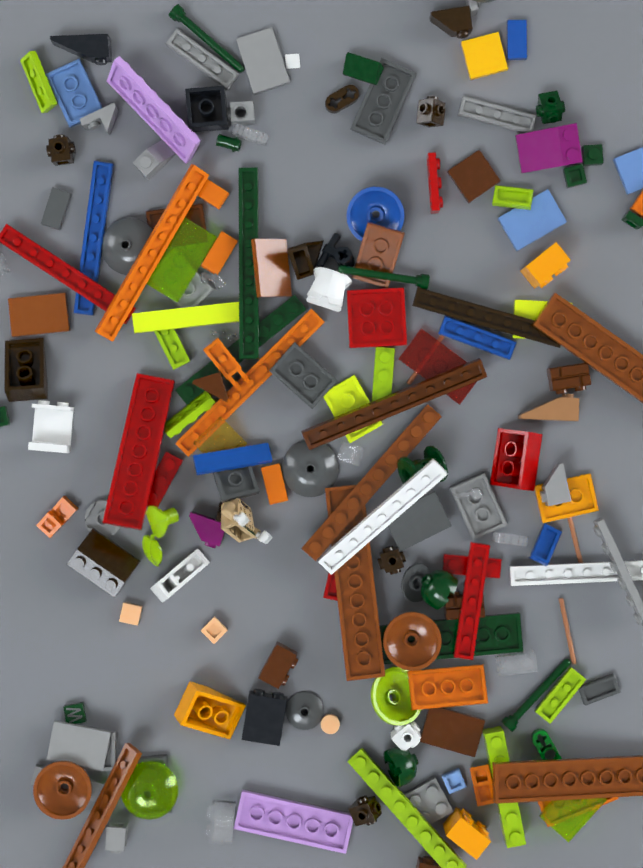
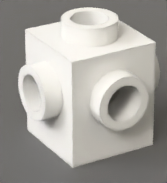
M413 721L406 725L394 726L390 736L402 751H406L410 747L414 748L418 745L421 739L419 732L421 729Z

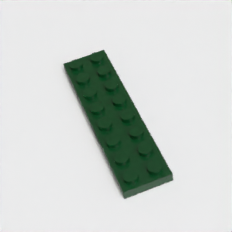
M519 612L485 615V617L479 618L474 656L523 652ZM459 619L433 620L439 628L442 639L441 649L435 660L454 658ZM379 625L384 664H393L387 657L383 646V636L387 625ZM414 636L408 637L409 642H413L415 640Z

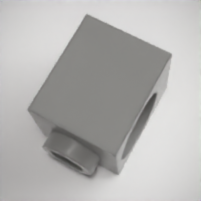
M253 101L230 102V109H227L228 121L231 120L233 126L255 124ZM244 110L246 115L240 118L236 116V112Z
M109 822L106 828L105 850L115 854L125 851L129 823Z

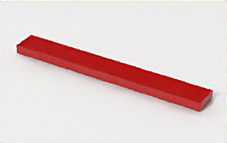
M8 224L0 232V243L104 311H107L115 294ZM133 307L130 311L124 324L128 323L129 319L132 316V313H134L136 310L135 307Z

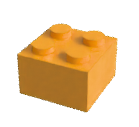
M555 242L520 272L534 289L538 286L542 288L553 280V274L557 276L569 267L567 263L571 259Z
M456 806L454 812L442 824L445 834L477 860L491 843L489 832L481 821H474L471 818L472 815L466 809L460 810Z

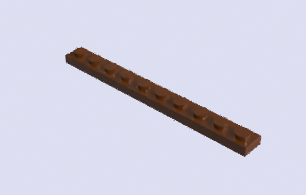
M478 358L301 432L308 449L311 450L484 379L487 375L481 359Z

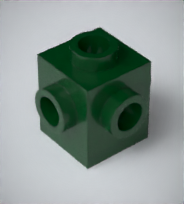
M558 91L538 94L536 114L537 117H541L542 124L562 121L565 104L564 101L560 100Z

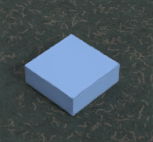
M459 768L442 774L449 794L467 787Z

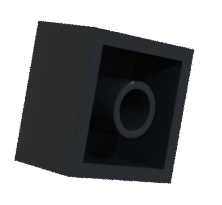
M224 85L185 89L188 127L191 131L205 132L229 129Z

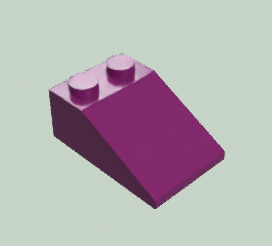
M577 123L515 135L521 173L583 162Z

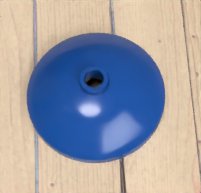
M378 186L365 188L359 191L348 205L346 217L348 227L352 234L360 241L363 240L367 222L400 231L404 223L403 205L398 196L389 189ZM373 211H378L380 215L374 217L372 213Z

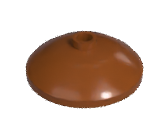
M406 612L396 616L387 625L383 636L384 650L390 661L399 668L410 671L420 670L432 664L439 655L442 644L441 634L435 622L419 612ZM414 636L415 640L413 642H409L408 637Z
M56 761L48 764L39 772L34 782L33 795L37 806L44 814L54 819L65 820L79 815L87 807L92 795V784L86 771L78 764L70 761ZM62 784H67L68 789H64Z

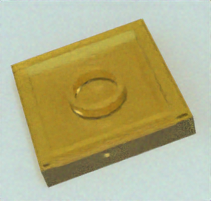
M221 416L193 442L202 453L245 447L248 444Z

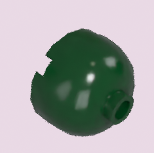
M436 570L426 574L421 580V595L424 601L437 610L442 608L450 600L447 598L450 592L452 594L455 593L458 579L451 573L443 570Z
M399 747L384 751L385 764L388 762L390 770L387 771L397 787H402L410 783L415 778L417 772L416 765H418V759L416 755L411 754L409 750L402 751Z

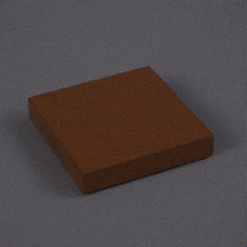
M480 150L447 171L468 204L501 182Z

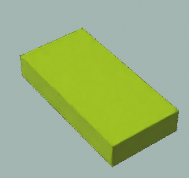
M495 185L492 206L531 210L533 190Z

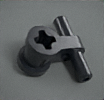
M334 233L329 243L325 244L322 249L323 253L316 263L318 267H323L329 257L335 259L339 266H354L355 259L349 248H335L341 238L338 233Z

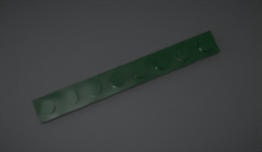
M295 295L259 323V348L307 310ZM238 339L227 349L240 364L245 359H239ZM211 361L175 391L188 405L205 391L192 384L193 380L219 373L220 371Z

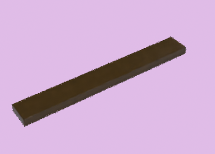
M417 287L412 304L414 307L557 348L561 346L532 325L534 320Z

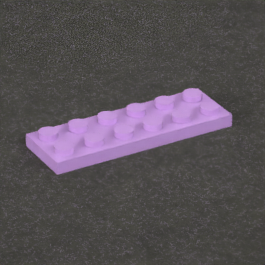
M120 56L114 59L107 79L109 85L187 164L192 160L201 141L197 134L185 125L184 121L171 110L168 104L158 97L157 93L144 82L141 76L132 70L126 61Z
M242 790L234 829L346 854L353 819L350 813Z

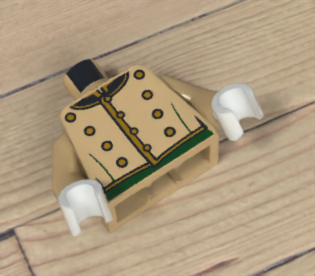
M241 498L224 502L221 505V529L240 543L257 538L260 542L268 544L273 538L267 531L264 530L261 533L259 529L254 527L251 508Z

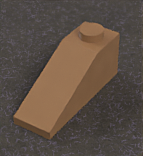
M562 394V397L555 398L519 414L518 419L579 421L580 398H574V394Z

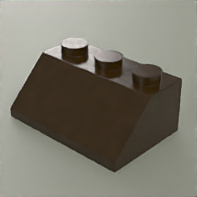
M93 528L77 548L67 565L115 597L126 584L140 563V560Z

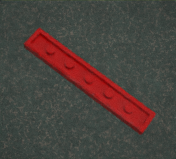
M470 542L454 658L473 660L490 551V545Z

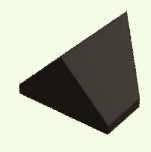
M324 240L306 242L287 249L297 280L314 275L313 270L316 268Z

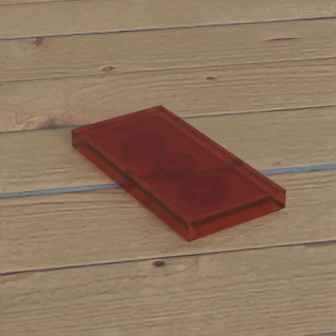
M422 328L398 359L425 380L467 363ZM476 382L445 395L460 405Z

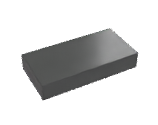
M52 187L41 224L60 230L72 194Z
M613 673L583 684L578 689L585 706L621 693Z

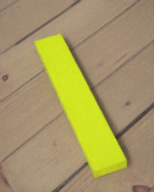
M239 302L132 313L134 334L239 322Z

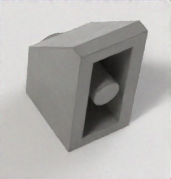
M161 140L147 148L132 163L150 180L176 153Z
M558 463L541 486L540 497L542 503L545 502L546 506L571 502L564 464Z

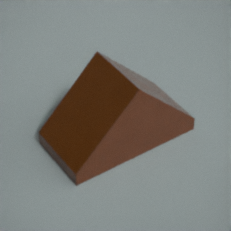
M221 372L193 380L192 384L228 402L229 397Z

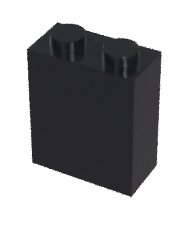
M254 689L249 692L242 740L280 746L287 696H284V693L273 692L269 694L265 693V690Z

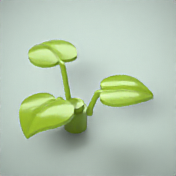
M149 506L146 514L153 533L151 536H143L142 547L148 560L153 565L159 567L162 561V549L155 540V536L157 538L163 537L168 525L179 521V515L173 507L162 511L155 506Z

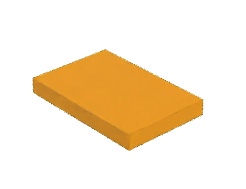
M591 473L567 478L571 502L546 506L545 502L542 503L540 497L543 484L535 485V494L542 523L599 511Z

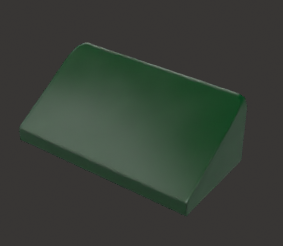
M347 52L343 75L377 85L384 67L378 61Z

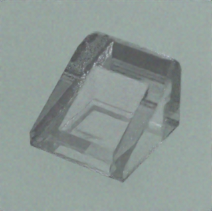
M342 441L337 459L359 466L364 448Z

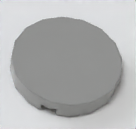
M107 500L96 501L86 510L84 516L86 527L89 532L94 528L104 536L110 537L116 534L121 527L103 523Z

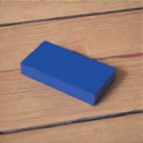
M507 20V60H526L527 20Z
M544 523L529 558L544 566H548L562 531Z

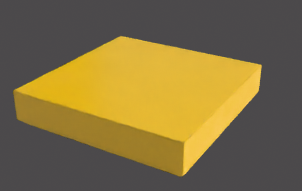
M499 32L461 41L470 80L508 70Z

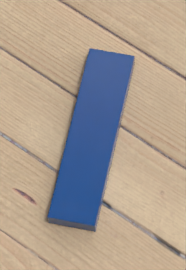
M444 316L438 332L439 335L508 360L511 359L517 343L448 316Z
M263 443L193 455L196 474L202 475L272 463V456L269 444Z

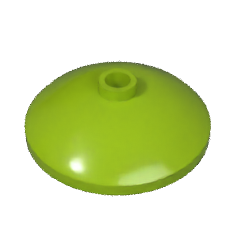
M399 667L385 669V677L375 678L371 688V702L376 714L384 722L394 726L411 723L421 712V710H411L407 674L409 670Z

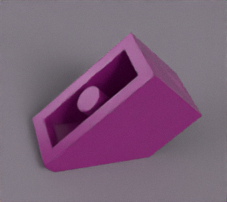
M193 511L190 512L189 517L201 541L205 542L204 545L212 548L220 547L225 531L221 529V522Z

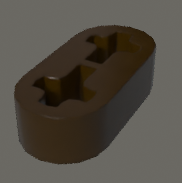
M347 85L329 95L325 101L326 110L335 114L354 104L359 98L358 88L354 85ZM348 90L355 92L353 99L351 97L343 98L347 95ZM330 100H333L334 102L341 100L337 103V108L329 106L331 103Z

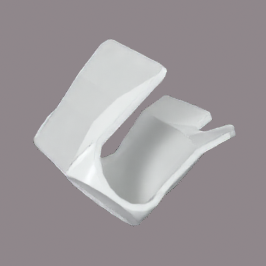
M323 267L314 268L315 280L307 293V302L340 312L343 304L344 290L350 286L352 280L347 275Z

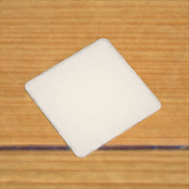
M299 54L285 55L286 69L300 68Z

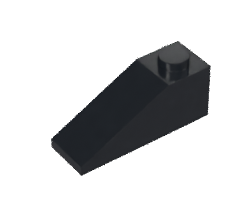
M108 34L50 36L54 46L96 65H106L107 62H112L111 38Z

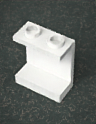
M38 400V404H32V408H35L32 442H29L28 450L70 453L74 407H69V403L57 402V406L50 405V401Z

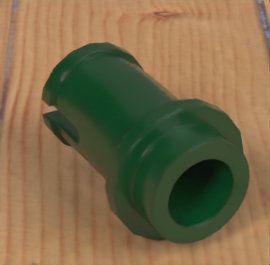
M222 134L218 135L216 146L231 149L234 153L235 151H240L242 140H239L238 137L231 138Z

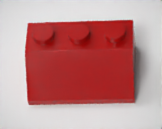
M498 428L490 485L534 491L543 434Z

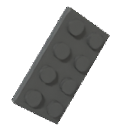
M381 58L380 63L384 67L377 85H369L350 130L386 145L417 73Z

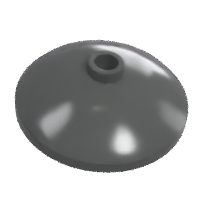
M132 217L122 218L111 224L104 233L102 242V254L108 266L120 274L127 275L153 229L146 222ZM125 242H128L129 246L125 249L123 245Z
M301 441L288 450L282 462V475L285 483L293 492L304 497L323 495L325 488L333 487L339 474L338 459L333 450L326 444L309 450L306 442ZM312 465L314 467V471L312 473H309L307 471V466Z

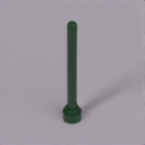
M179 4L174 6L169 13V17L172 20L182 22L238 72L244 71V66L192 22Z
M348 266L338 267V272L342 274L410 283L426 290L429 286L430 277L428 274H420L415 277Z
M564 659L512 716H506L501 721L511 732L517 728L518 720L569 667L570 660Z

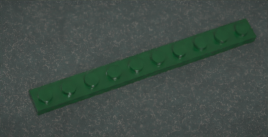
M258 167L239 168L240 360L259 359V298H257L251 243L252 239H259Z

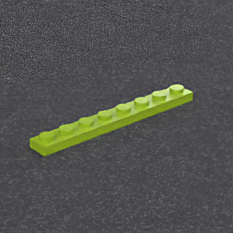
M363 748L347 761L441 868H466L465 862Z

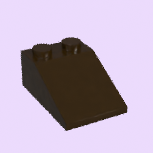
M44 338L5 341L4 391L9 402L48 399Z

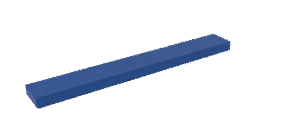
M94 161L79 271L98 283L114 164ZM76 292L74 313L94 316L95 304Z

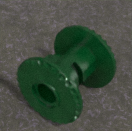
M427 446L424 450L423 460L416 459L411 461L406 456L398 460V474L403 484L433 458L448 473L446 461L438 448ZM448 474L439 482L446 480Z

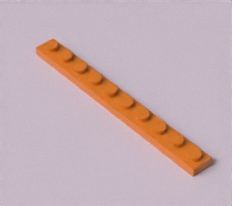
M190 165L95 330L96 333L112 342L209 174L196 165Z
M311 308L245 373L250 382L247 384L240 378L237 382L241 389L237 391L232 386L227 391L228 402L219 399L175 444L189 457L272 375L269 370L294 342L301 347L325 322Z

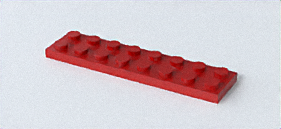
M136 374L104 513V524L142 531L174 389V380Z

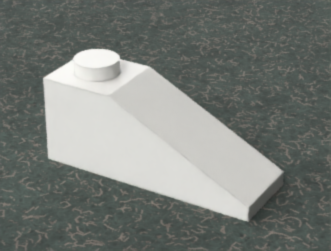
M197 548L150 589L163 603L210 562Z

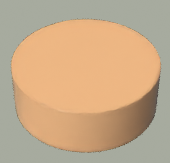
M326 714L321 720L322 730L327 734L336 733L340 727L339 718L334 714Z

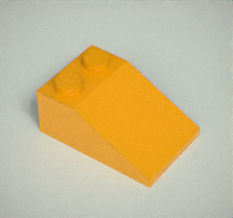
M189 681L174 716L182 726L231 739L246 705L207 686Z

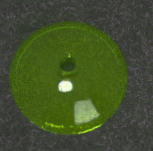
M154 761L141 762L136 765L121 798L127 810L136 817L147 820L157 819L166 815L175 805L179 790L178 782L173 772L165 765ZM146 791L151 793L150 797L145 796Z

